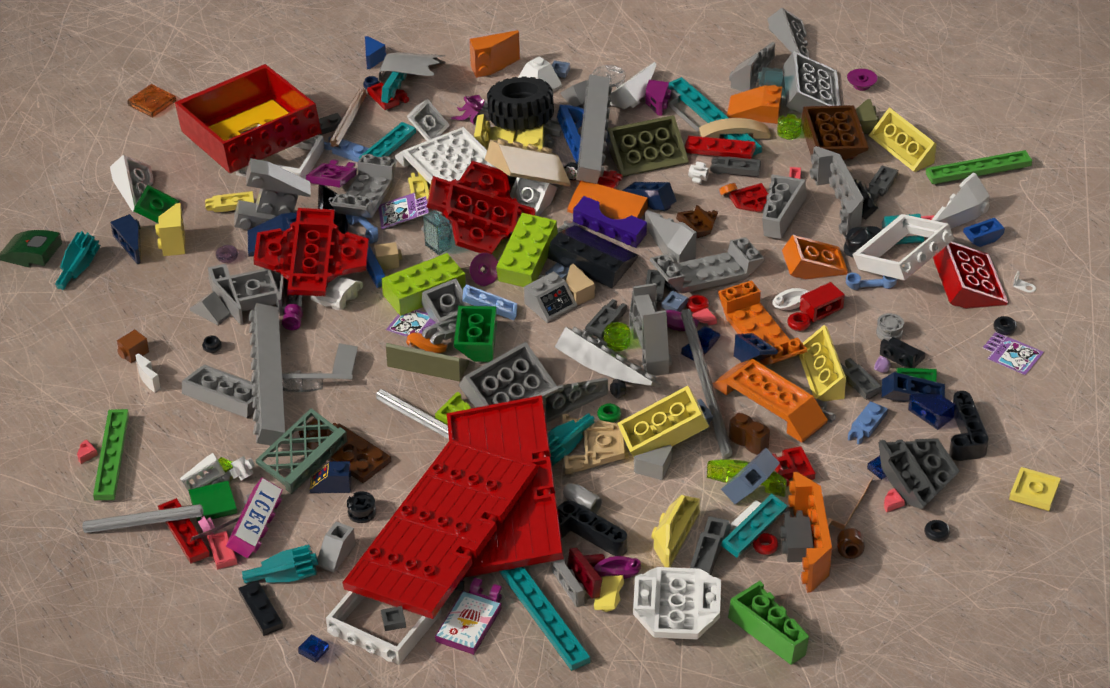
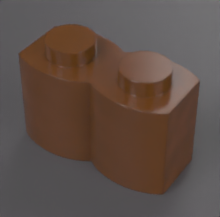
M737 413L729 422V438L732 442L745 446L749 452L756 455L765 448H769L770 430L764 424L754 422L750 416L743 413Z

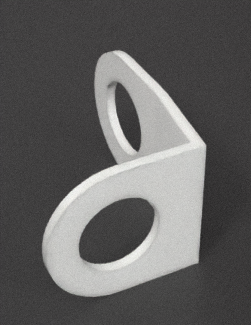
M1017 271L1013 287L1028 293L1034 292L1036 287L1019 279L1020 271ZM1031 286L1033 289L1027 290L1026 287Z

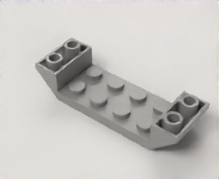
M817 146L813 147V154L811 155L812 168L810 169L811 179H814L817 186L830 184V187H833L837 199L839 198L842 207L840 210L841 223L839 224V232L846 238L849 230L861 227L863 196L840 154Z
M371 154L362 155L358 161V176L346 194H337L331 202V206L336 213L372 218L392 187L397 159H391L387 156L376 157Z
M744 237L730 240L727 253L675 264L665 254L651 257L650 262L666 281L682 294L745 280L764 262L765 258Z

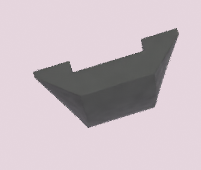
M938 438L915 439L914 441L897 440L896 442L880 440L878 442L881 467L886 477L906 504L919 509L924 508L960 472Z

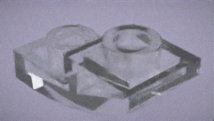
M298 370V371H294V372H288V373H286V374H302V373H301L300 370ZM317 371V372H313V373H309V374H319V373H322V372H321V371ZM282 379L283 391L311 392L322 390L323 379Z

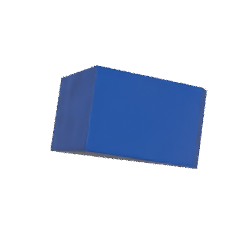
M365 36L367 69H371L384 60L386 47L385 44Z

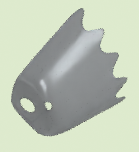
M407 52L389 53L385 56L380 68L379 81L384 71L434 76V73L429 70L428 66L446 63L437 58L445 55Z

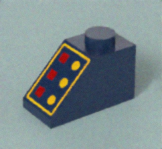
M350 461L328 462L311 476L310 493H350L352 480Z

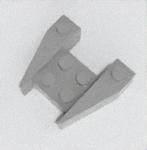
M250 158L246 172V184L249 187L260 188L256 203L238 200L234 213V227L250 230L280 214L296 213L297 210L294 209L298 196H311L310 181L268 161Z
M226 264L208 267L212 292L215 291L230 311V314L240 325L243 324L242 311L254 309L256 303L264 305L276 304L279 315H283L282 304L286 278L279 272L264 268L230 276Z
M656 283L633 286L629 311V327L633 339H639L642 348L644 372L651 373L654 376L669 374V366H672V359L668 348L666 310L656 311Z

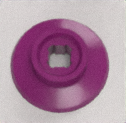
M863 68L854 69L847 74L849 83L859 91L868 90L878 79L873 71Z
M481 253L475 256L470 264L472 280L480 286L494 283L498 278L496 269L497 259L489 253Z

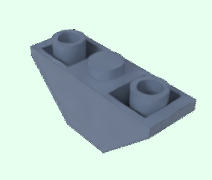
M765 448L723 486L721 490L736 504L760 486L780 463Z

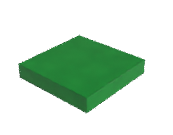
M147 185L133 211L159 224V216L180 201Z
M229 481L188 490L192 505H202L203 516L206 519L210 517L212 520L237 514V507ZM196 517L197 523L202 517Z

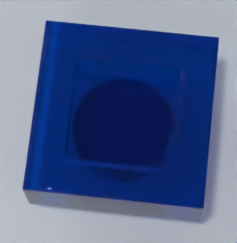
M879 455L868 463L867 469L882 480L886 475L882 470Z
M312 634L298 647L300 655L315 663L329 650L327 642Z

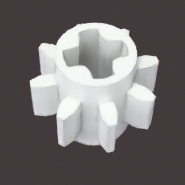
M696 161V165L691 164L688 176L692 178V182L702 184V180L707 181L709 168L706 167L705 163Z
M243 456L231 463L233 468L229 471L233 478L239 477L242 481L254 474L252 468L255 467V464L251 458L246 460Z

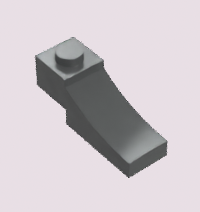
M708 517L705 530L700 534L690 568L701 569L712 575L717 558L723 548L721 543L729 535L732 527L729 520Z

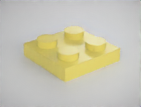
M1021 467L1011 490L1009 500L1049 511L1061 478Z

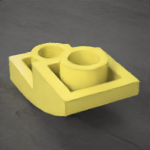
M623 575L602 577L600 598H595L594 610L608 612L617 607L620 601L619 591L624 585Z

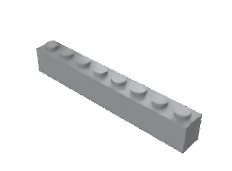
M589 75L585 94L576 180L597 184L599 177L603 176L604 167L601 165H604L605 155L602 153H605L607 143L604 142H606L608 131L605 130L608 128L609 120L607 119L610 108L607 107L610 106L611 97L608 96L611 95L612 86L609 85L610 78Z

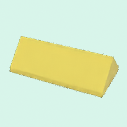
M889 107L868 136L914 172L934 164L936 143Z
M823 325L803 342L807 352L800 354L799 357L814 398L821 401L844 399L846 377L828 328Z

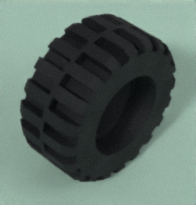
M527 76L507 78L491 86L487 93L489 119L495 126L505 130L524 131L525 129L531 130L535 127H541L543 124L548 123L554 115L553 89L546 81L544 82L540 78H529Z

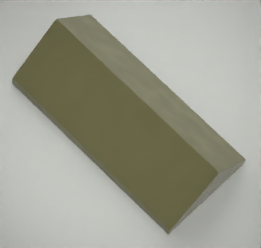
M386 343L387 367L460 382L470 361L468 359Z

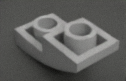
M339 343L332 374H352L358 346Z

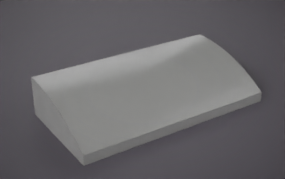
M205 364L182 380V394L245 418H248L255 411V408H252L254 399L252 388L254 383Z

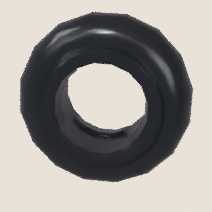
M1001 316L994 321L993 327L1001 335H1010L1016 331L1017 323L1011 317Z
M932 520L926 524L924 532L930 540L941 542L949 537L950 528L944 521Z

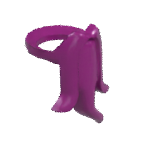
M480 95L465 96V105L462 108L457 107L459 111L465 112L463 115L453 116L451 119L465 120L470 117V122L475 124L474 118L482 110L485 100L481 99Z

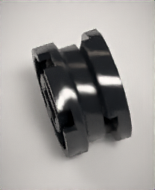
M359 491L353 493L352 497H348L347 513L350 520L356 523H366L374 519L376 507L375 498L372 494Z

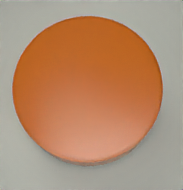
M736 183L719 188L721 196L738 190Z

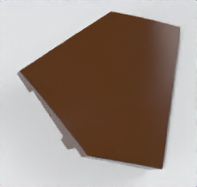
M696 205L695 211L678 212L676 219L696 231V238L711 234L718 211L707 212Z

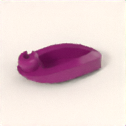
M666 310L667 327L677 331H686L681 317L682 313L675 310ZM693 318L695 326L697 328L699 320Z
M613 556L597 563L594 569L600 577L623 575V578L627 579L638 574L641 569V561L637 558Z

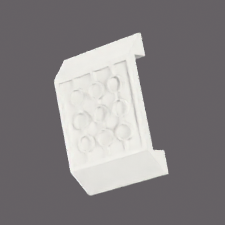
M464 127L403 150L395 155V158L403 167L412 165L429 184H431L433 176L448 181L460 180L472 161L496 168L485 160L487 150Z

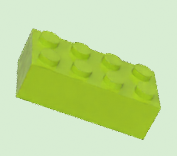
M526 213L521 214L496 266L499 282L525 287L538 279L548 258L550 242L558 234L556 220Z
M445 253L383 277V296L396 312L402 316L423 308L422 292L455 278L463 290L466 285L465 273L451 256Z

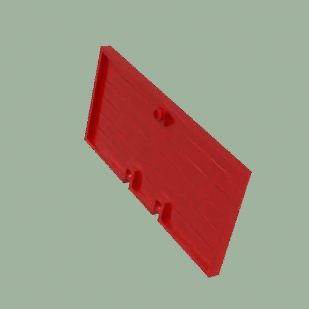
M542 395L447 413L449 440H457L534 463L538 467V473L502 523L496 522L497 530L477 558L472 557L473 564L463 578L564 559Z
M450 439L342 582L344 590L395 607L402 606L404 610L434 619L472 566V557L477 558L496 532V522L502 523L538 473L537 464Z

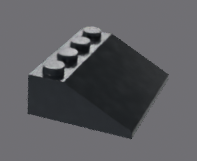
M574 225L560 231L550 242L548 259L567 268L574 264L588 278L613 288L639 255Z

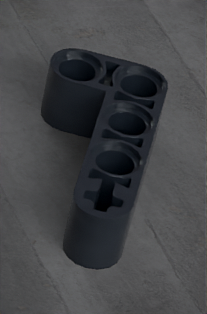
M957 391L953 396L952 413L961 434L952 436L949 456L956 461L983 458L987 454L989 440L987 432L970 393L967 391Z
M564 501L557 507L561 539L572 531L613 556H623L626 554V531L574 501Z

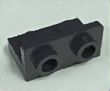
M892 337L889 341L886 339L881 341L880 355L905 368H915L925 359V352L895 337Z

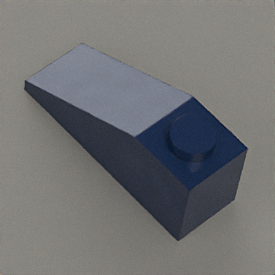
M634 182L622 190L647 197L648 207L653 210L666 211L671 208L672 204L677 202L670 182Z
M130 214L111 221L113 237L136 264H140L141 245L139 230L141 226L139 221Z
M753 333L735 334L734 357L740 360L741 363L751 359L760 361L778 353L777 349Z
M893 372L882 379V398L898 402L945 403V384Z

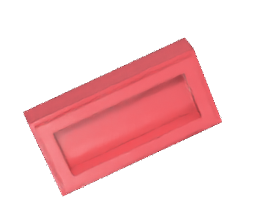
M227 531L207 536L217 570L238 564L234 551L226 547L229 540Z

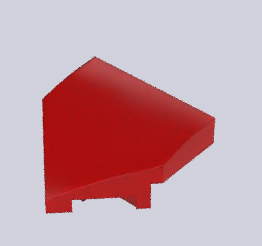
M759 183L731 191L729 198L738 209L762 212L767 203V194L769 193H767L763 184Z

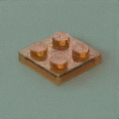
M150 84L127 101L128 106L153 118L175 103L176 96Z

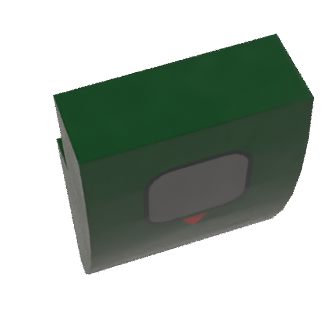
M47 230L20 232L14 235L0 252V261L28 268L32 264L45 266L62 245L61 235L59 232Z

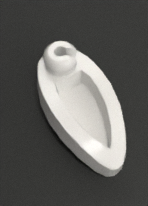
M801 288L785 290L773 299V305L781 310L796 309L800 307L801 295L809 291Z

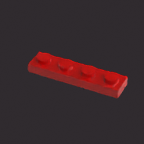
M688 135L684 147L686 153L752 159L756 144L753 141Z
M176 498L158 505V510L182 506ZM189 518L166 522L190 564L210 556L209 550L201 537L191 541V538L198 535V532Z

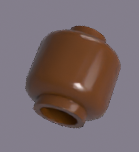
M847 528L838 534L837 548L840 555L846 559H856L861 556L865 546L863 535L860 531L854 528Z

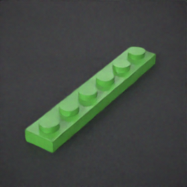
M1026 150L926 168V175L931 184H939L964 179L972 173L980 176L1032 166V159Z
M128 409L108 410L93 493L94 501L115 500L129 418Z

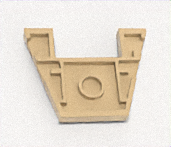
M562 414V424L574 420L576 423L581 419L571 418L569 414ZM598 420L583 431L585 455L564 456L565 474L625 459L624 439L618 424Z

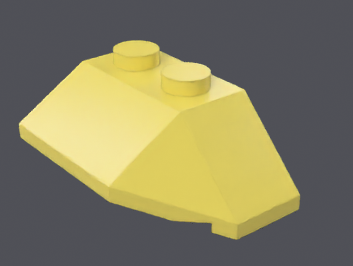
M681 495L668 507L666 513H662L658 527H654L651 538L654 539V549L664 567H671L700 513L699 498Z

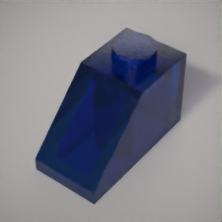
M911 394L909 396L908 410L939 430L954 418L955 404L940 394Z

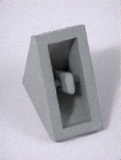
M215 291L203 297L190 308L191 312L216 325H219L231 315Z
M667 445L634 456V472L663 480L672 462V446Z

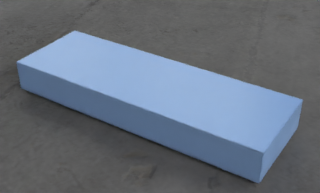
M465 285L463 289V302L474 306H496L498 315L515 320L517 316V303L473 286Z

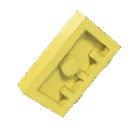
M484 114L477 115L474 138L486 150H488L490 139L497 141L498 138L507 140L508 143H513L516 130H505L497 126L490 127V122L486 121Z

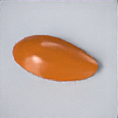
M411 333L407 336L406 340L408 346L410 344L411 347L416 345L420 349L434 353L446 352L448 346L443 343L434 345L430 341L431 338H424L422 333Z

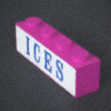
M264 478L259 480L250 494L226 547L246 558L252 552L256 553L262 543L259 539L260 537L263 538L268 531L266 525L267 523L270 524L275 516L273 510L274 508L277 509L282 501L280 495L283 489Z

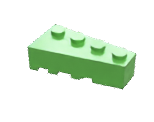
M758 581L731 598L728 618L792 665L806 655L809 636L794 619L788 617L786 609L783 606H779L774 601L775 597L771 592L767 593L764 589V584Z

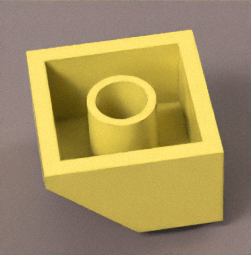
M176 203L159 216V224H155L156 235L160 237L158 238V248L162 249L163 256L185 254V230L181 204Z

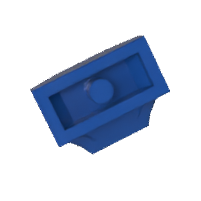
M992 218L965 227L963 233L972 244L982 247L996 242L1004 234L1005 228L996 218Z

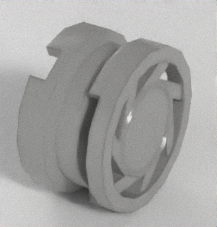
M886 313L878 318L876 334L879 339L889 341L892 337L899 340L902 338L904 321L899 315Z

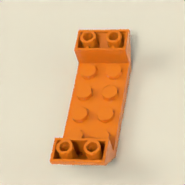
M752 280L718 291L726 319L738 334L753 333L778 350L776 355L760 360L759 362L762 365L773 364L807 352V348L797 337L790 340L760 303L761 291Z
M754 359L735 365L712 383L715 389L725 395H728L734 389L787 421V434L801 443L828 421L813 395Z
M793 472V481H789V490L792 495H788V505L793 508L794 516H796L797 510H802L803 515L810 517L812 537L815 539L813 540L814 548H807L806 557L802 558V566L805 571L801 572V582L806 584L807 593H811L830 575L832 544L821 486L802 474Z

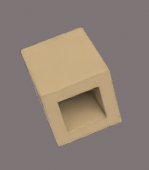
M396 242L374 245L375 257L382 270L400 268L399 260H402L401 249H397Z

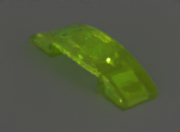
M732 459L708 461L707 478L726 483L728 477L733 478L750 462ZM775 471L761 484L765 486L766 493L782 497L786 495L787 480Z

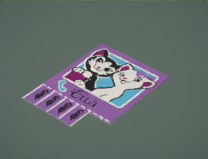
M415 193L380 204L381 229L428 214L426 196L416 199Z
M415 310L402 316L398 314L386 330L407 337L411 333H422L425 328L432 326L436 322L430 319L427 313Z
M997 332L982 347L992 352L987 359L1024 375L1027 374L1044 353Z

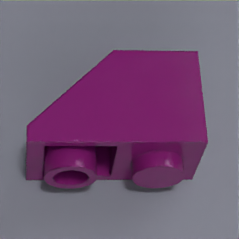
M649 80L646 87L645 104L658 116L663 115L664 109L667 110L668 99H671L672 90L669 89V82Z

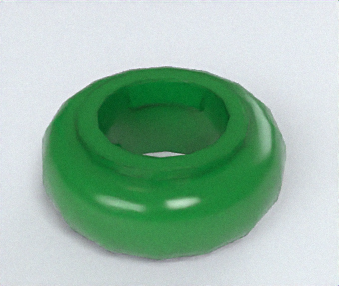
M611 403L602 405L597 411V416L601 421L611 423L617 422L622 415L621 409Z

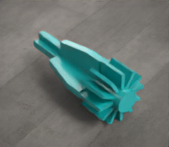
M83 231L76 233L65 250L60 266L63 271L55 282L57 289L64 290L71 278H77L90 265L101 246L98 244L99 240H95V236L90 235L88 232L84 234Z
M588 413L576 423L574 420H571L547 432L552 466L572 452L584 437L582 432L595 423L594 416Z
M309 544L282 551L262 561L261 567L242 571V578L244 583L265 579L266 583L300 580L317 575L316 565H318V558L316 553L311 551Z

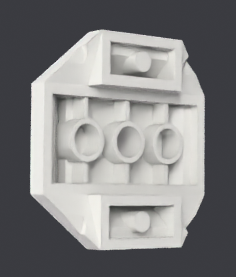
M656 567L644 574L635 576L633 615L654 638L698 639L720 618L721 580L717 577H712L701 569Z

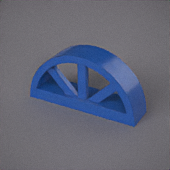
M560 105L557 120L576 164H578L581 134L578 133V130L582 127L584 109L571 105Z

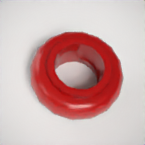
M693 295L688 298L686 307L692 313H696L709 308V301L702 295Z
M796 312L788 317L787 323L792 330L804 331L809 328L811 320L807 314Z
M762 533L753 542L755 551L763 555L773 554L779 546L777 538L769 533Z

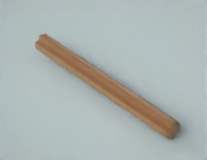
M359 89L329 141L332 147H338L367 96L366 89Z

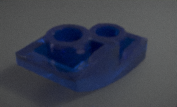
M706 326L697 331L703 354L705 355L720 338V333ZM688 343L682 347L681 354L694 361L690 344Z

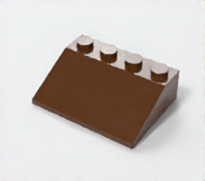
M854 105L803 107L801 126L810 155L813 154V147L816 146L840 154L843 161L868 151L869 147Z

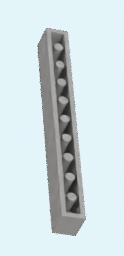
M256 303L254 310H251L249 314V321H251L249 333H252L250 338V345H252L250 357L253 358L251 362V370H253L251 382L254 383L252 388V395H254L252 408H255L253 421L256 422L253 434L256 435V443L271 446L285 433L278 307Z

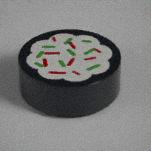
M569 162L564 167L569 180L575 181L577 177L578 164L574 162Z

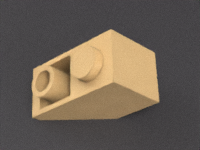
M574 264L570 265L566 283L578 306L595 298L596 286L593 280L589 279L581 269L577 268Z

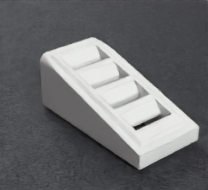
M212 453L180 479L188 491L207 485L224 475L225 472L214 453ZM193 479V481L195 482L192 485L189 482V480Z

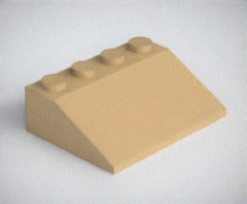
M498 138L497 141L490 139L485 160L507 175L569 187L571 184L559 156L552 152L553 149L548 147L539 149L532 144L523 146L522 143L516 141L508 143L507 140Z

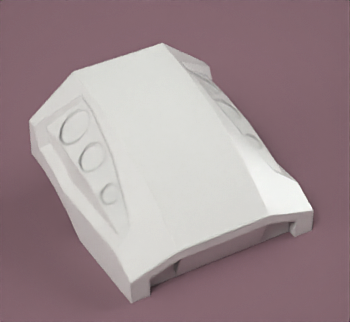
M338 276L331 282H328L326 297L311 296V300L325 307L331 306L335 310H342L346 307L347 300L355 299L358 296V291L363 288V283Z

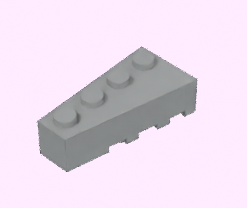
M772 174L769 194H767V203L765 204L762 218L764 236L782 238L807 198L806 181L804 179Z

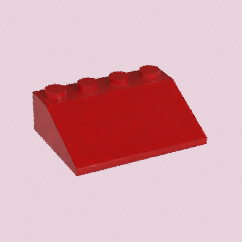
M951 241L933 257L948 301L953 306L976 308L1008 304L989 254Z

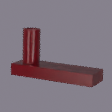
M570 548L567 561L568 569L573 570L579 583L583 584L585 591L592 599L600 598L603 579L593 567L605 559L604 554L583 555L578 548Z

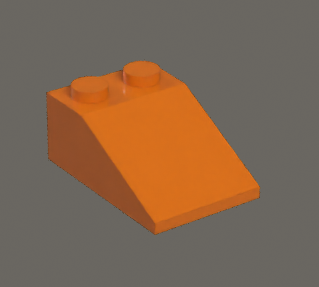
M518 30L469 39L471 68L476 78L492 75L520 60Z
M764 85L731 95L727 117L747 118L764 123L778 124L783 87Z
M792 235L782 249L789 273L793 277L813 279L846 275L848 273L838 246Z

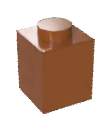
M135 329L117 340L119 356L130 363L136 361L135 355L138 353L142 356L149 353L147 338Z

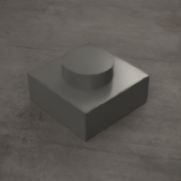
M402 606L381 610L385 631L406 628Z

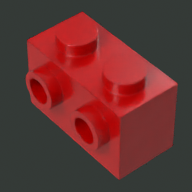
M829 282L801 295L800 311L807 314L812 322H815L843 309L845 294L832 282Z

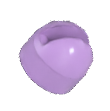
M880 356L875 363L874 370L886 373L889 371L891 363L887 358Z

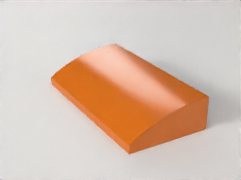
M581 181L572 196L567 212L573 213V208L583 196L600 202V211L608 218L624 219L632 215L641 219L648 209V198L603 185Z

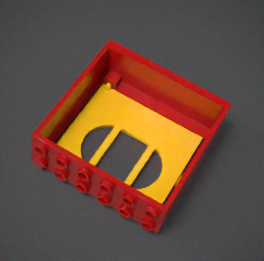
M266 64L175 102L181 131L228 173H233L248 166L250 158L262 160L322 133L316 103Z

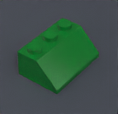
M458 306L454 348L474 362H490L494 359L497 329L496 306Z

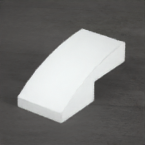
M138 353L135 356L139 375L145 385L155 393L161 389L159 376L152 370L151 361Z

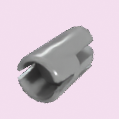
M571 483L567 484L563 489V495L567 501H574L595 514L600 509L602 499L584 487Z

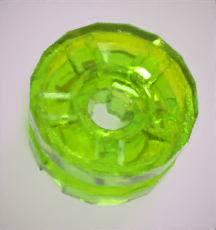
M787 114L785 117L784 115L780 116L777 123L778 136L786 140L798 138L801 135L802 120L796 118L794 114Z
M621 322L608 324L604 328V341L608 343L606 346L614 351L627 349L630 345L629 326Z

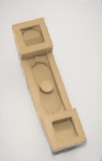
M747 118L721 119L699 127L701 137L719 138V134L752 133L753 139H767L771 136L766 124Z

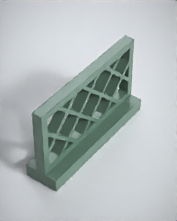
M311 408L256 459V464L282 483L290 494H293L347 442L346 431L341 427H335ZM313 416L318 420V425H306V421ZM329 429L333 433L330 436L321 437L320 430ZM306 430H318V437L306 438ZM295 431H304V438L292 439V434ZM292 443H304V450L293 451ZM307 443H319L315 450H307ZM281 444H290V451L278 452V447ZM305 455V460L301 463H293V456ZM290 456V463L279 464L278 457ZM267 457H276V464L267 465L263 461ZM291 468V473L286 478L279 474V469Z

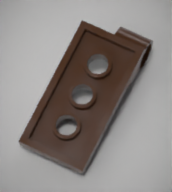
M313 418L306 425H318V420ZM333 423L335 427H341L346 431L347 442L328 459L329 462L350 461L351 476L363 484L391 462L390 455L342 424ZM329 429L320 430L321 437L330 436L333 433ZM306 430V438L318 437V430ZM298 431L300 438H304V431ZM318 442L307 443V447L311 450H315L319 446Z

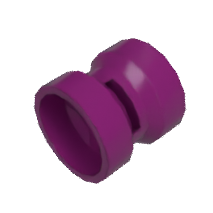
M289 304L285 307L282 319L284 328L288 330L300 328L303 309L299 305Z

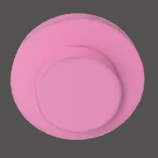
M203 516L198 521L203 532L215 528L210 517L206 519Z

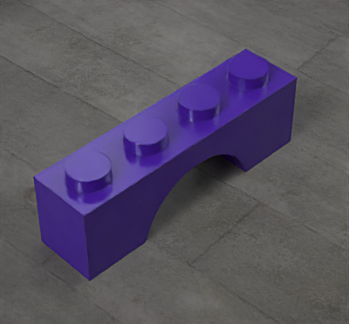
M583 196L573 208V222L623 242L626 245L637 248L647 235L646 221L632 215L624 219L608 218L601 213L600 202Z

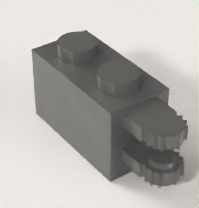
M797 510L796 517H791L789 511H784V526H780V537L785 540L782 541V553L786 554L787 562H802V558L806 557V549L814 548L810 517H803L802 510Z

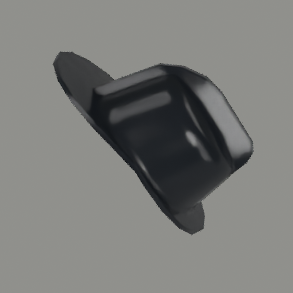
M876 226L855 227L849 230L843 247L846 255L853 257V253L877 235L881 229Z

